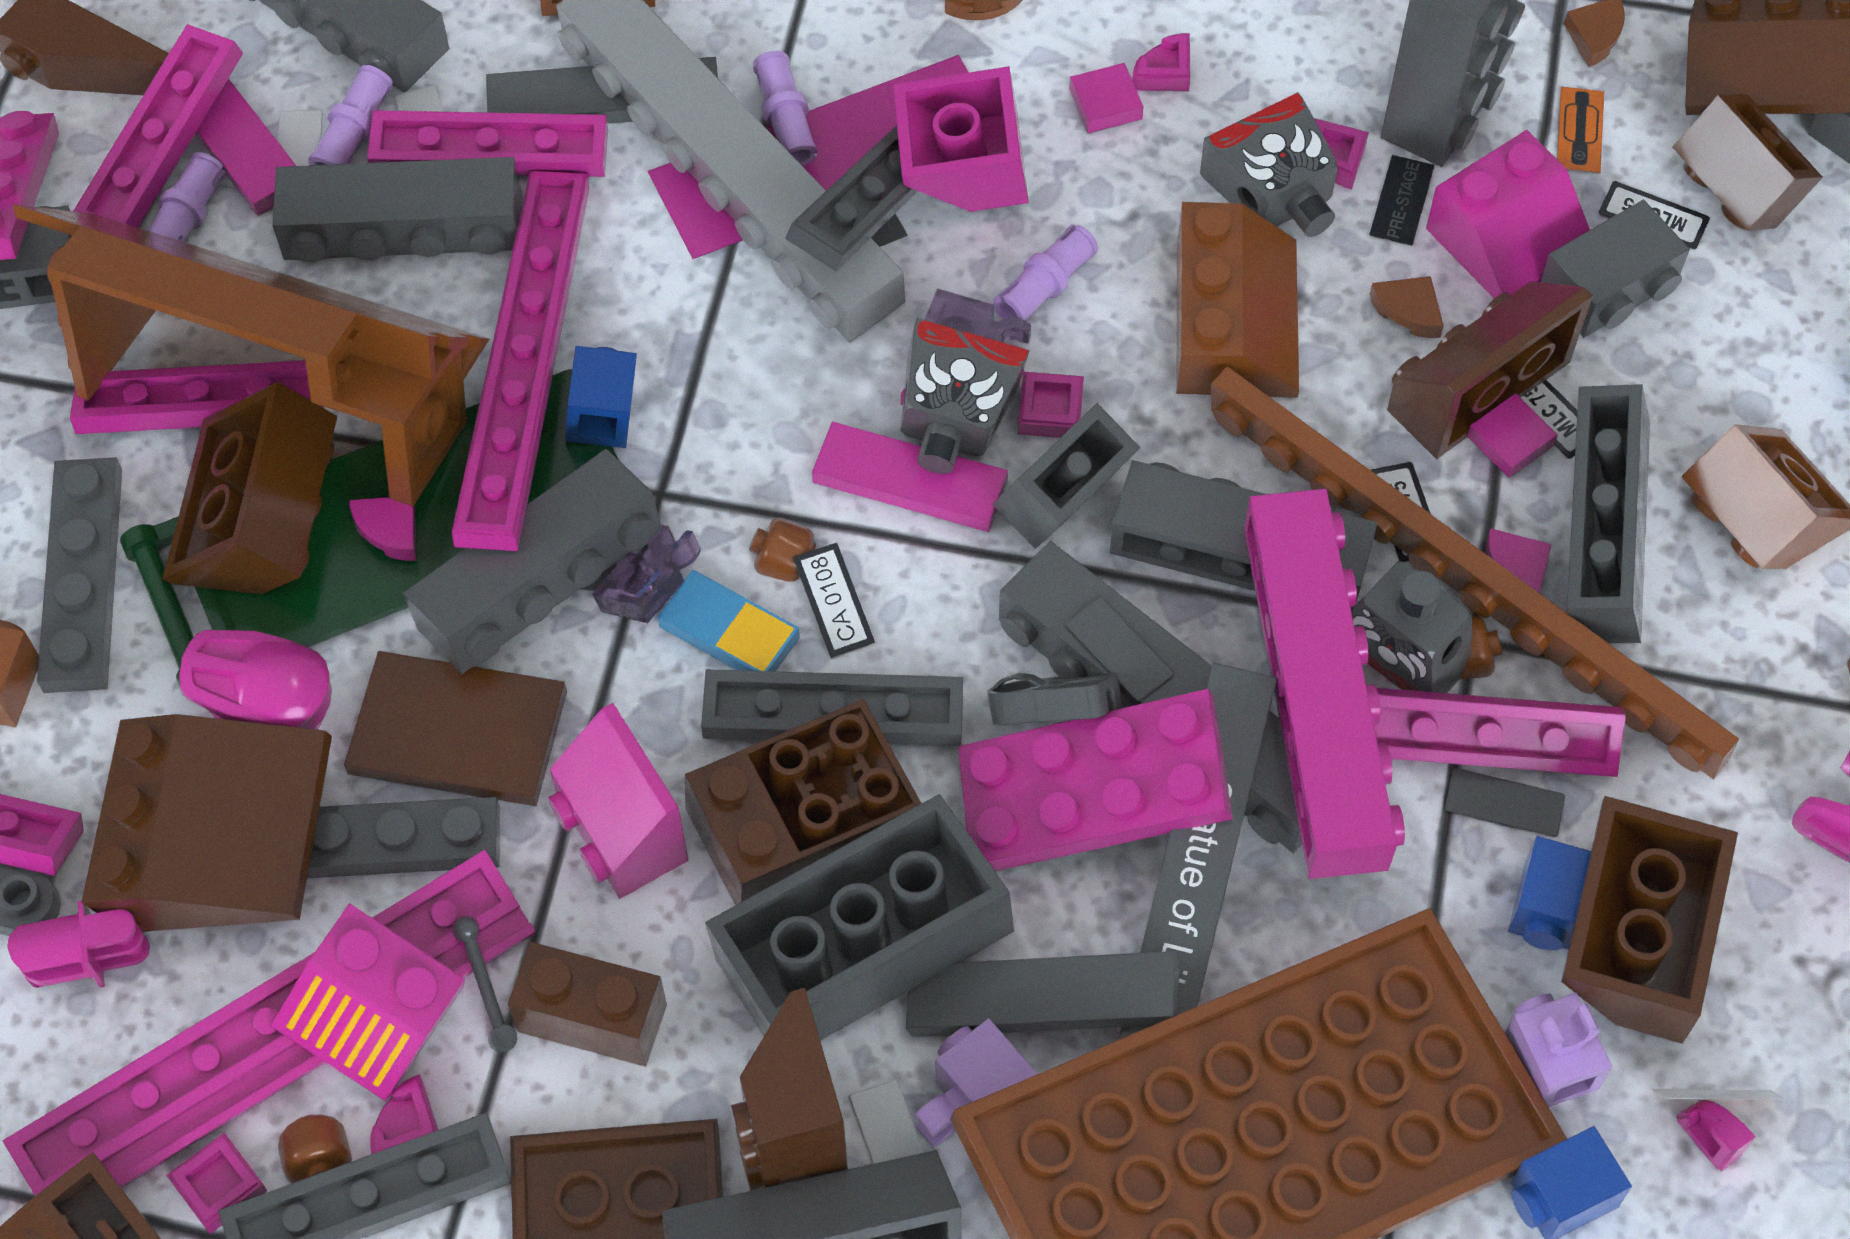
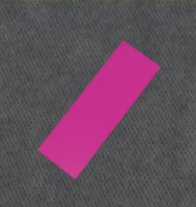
M953 56L809 110L806 119L818 153H816L817 157L814 161L803 166L805 170L827 191L897 125L893 84L969 73L960 56ZM765 127L775 137L773 127ZM671 163L647 171L692 259L743 240L735 227V220L724 209L718 212L708 204L699 189L698 181L688 170L680 173Z

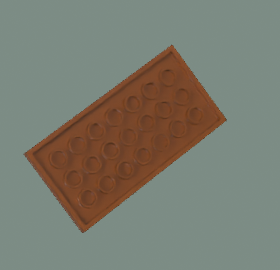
M1431 908L954 1109L950 1118L1010 1239H1378L1515 1175L1523 1161L1567 1139Z

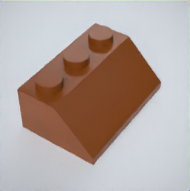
M1182 202L1177 238L1176 394L1211 395V383L1228 366L1269 397L1298 398L1299 354L1296 239L1241 203Z

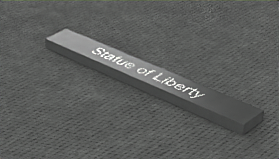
M1214 662L1206 689L1210 690L1214 698L1233 819L1200 827L1173 829L1170 831L1140 953L1175 951L1179 959L1178 1014L1197 1007L1277 682V677ZM1150 1026L1121 1027L1119 1039Z

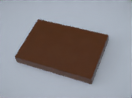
M378 651L344 767L348 775L478 797H497V800L537 807L567 694L566 684L564 681L474 666L461 675L450 662Z
M717 1119L510 1136L513 1239H664L662 1210L723 1197L719 1124Z

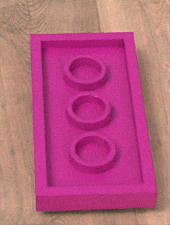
M1209 689L1109 711L1108 714L1098 718L1070 720L958 746L966 829L995 871L1170 833L1173 829L1200 827L1233 819L1215 703Z

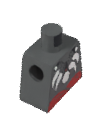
M1299 92L1204 138L1200 174L1229 203L1244 204L1276 227L1293 219L1307 237L1321 234L1335 219V213L1326 202L1333 195L1338 169L1337 162Z
M916 318L907 359L900 431L905 436L923 441L917 458V462L921 467L930 472L947 474L954 469L958 451L974 456L985 454L1020 385L1030 350Z
M1396 562L1351 612L1354 626H1363L1366 632L1368 642L1367 664L1401 690L1448 693L1460 680L1471 656L1472 615L1466 607L1441 589L1439 580L1433 574L1426 571H1416L1406 562Z

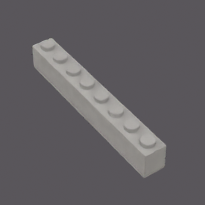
M563 0L556 5L562 28L558 32V38L569 56L575 61L583 58L589 66H594L592 69L593 76L599 87L608 97L614 98L620 93L630 104L627 106V111L636 127L644 135L648 136L653 133L661 141L664 153L674 168L680 173L688 170L698 181L699 189L708 204L718 212L724 209L735 220V227L743 241L752 250L761 248L770 257L772 267L778 278L787 288L793 290L798 287L809 299V306L813 314L826 329L830 330L835 327L850 343L906 302L904 272L872 238L837 271H834L785 239L792 222L826 190L643 0Z

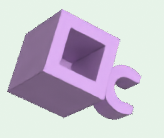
M1577 993L1554 1000L1552 994H1542L1523 1002L1514 1010L1515 1014L1505 1034L1548 1107L1600 1089L1612 1068V1064L1597 1036L1600 1030L1587 1004L1582 1005Z
M989 1018L973 1031L968 1026L962 1027L949 1036L938 1049L939 1057L935 1060L936 1084L942 1089L944 1094L932 1099L915 1114V1117L920 1121L916 1125V1129L931 1147L935 1148L955 1132L950 1121L954 1109L1035 1076L1037 1072Z

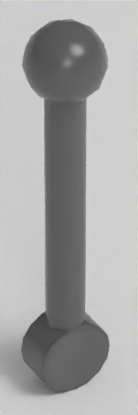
M462 916L455 921L453 934L456 939L464 943L492 1026L488 1042L494 1051L499 1053L507 1052L516 1045L517 1033L514 1028L505 1024L476 939L479 934V924L472 917Z

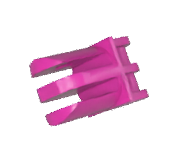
M81 900L77 901L78 913L75 915L18 926L9 935L7 948L11 960L34 988L84 978H94L99 987H105L104 971L143 962L150 953L149 941L129 911L115 909L91 914L87 906L81 903Z

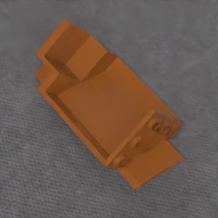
M12 204L15 218L72 235L63 247L56 249L51 256L47 267V276L52 285L58 311V324L62 329L68 355V367L72 372L77 397L85 398L86 401L91 399L102 384V379L108 371H112L153 314L159 311L305 358L312 403L381 425L389 497L392 500L414 507L467 423L463 380L490 340L489 338L100 215Z

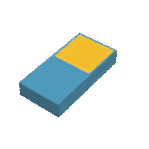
M693 569L658 616L660 628L736 670L777 671L800 638L799 627Z

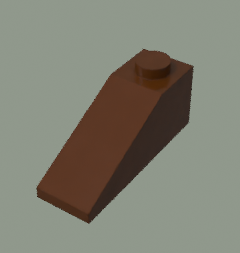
M17 0L0 18V61L2 65L15 77L22 80H27L29 77L49 89L144 95L169 54L69 0Z

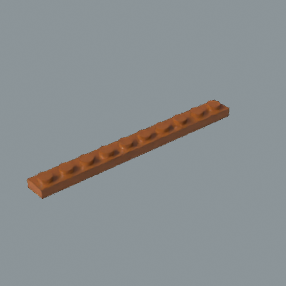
M1228 366L1211 383V411L1216 421L1227 432L1238 437L1242 434L1261 447L1263 455L1272 465L1284 472L1294 471L1310 483L1311 490L1327 489L1331 507L1337 508L1341 506L1346 510L1359 514L1364 519L1378 522L1374 540L1382 544L1390 542L1409 555V561L1417 571L1429 572L1459 592L1461 601L1473 613L1483 618L1493 617L1510 630L1511 637L1522 649L1535 656L1543 654L1561 667L1564 677L1575 688L1586 694L1595 692L1612 706L1622 707L1626 714L1625 724L1637 732L1645 733L1648 731L1668 746L1669 754L1681 766L1693 772L1701 770L1714 780L1729 762L1739 741L1737 736Z

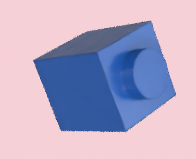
M575 346L565 441L626 448L637 353L618 351L610 347L592 348Z
M1536 835L1524 864L1507 932L1523 936V939L1528 944L1540 949H1569L1591 851Z
M1594 1125L1523 1161L1511 1182L1514 1188L1511 1196L1519 1216L1528 1227L1532 1229L1537 1227L1544 1239H1558L1619 1208L1632 1185Z

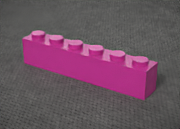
M1327 489L1250 496L1244 531L1271 676L1277 677L1274 694L1308 878L1315 879L1389 871L1396 847L1404 845L1405 827L1400 806H1390L1386 784H1391L1392 761L1387 744L1378 745L1374 724H1379L1380 702L1376 686L1374 684L1366 685L1362 665H1367L1368 642L1364 627L1354 626L1350 607L1356 606L1357 591L1353 570L1351 568H1342L1339 551L1345 548V529L1342 515L1340 512L1331 513Z

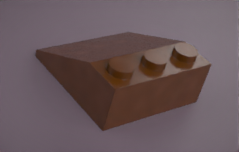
M182 714L120 720L81 903L96 913L115 909L129 911L142 929V932L300 920L332 736L325 730Z

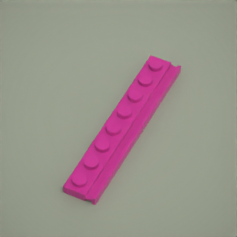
M486 850L481 851L372 917L463 978L472 974L473 970L464 943L456 939L453 934V926L458 918L469 916L474 918L479 924V934L476 939L485 965L534 936L536 932L520 909V905ZM314 953L2 1140L33 1194L36 1196L92 1152L100 1159L121 1188L324 1065V1061L271 1027Z

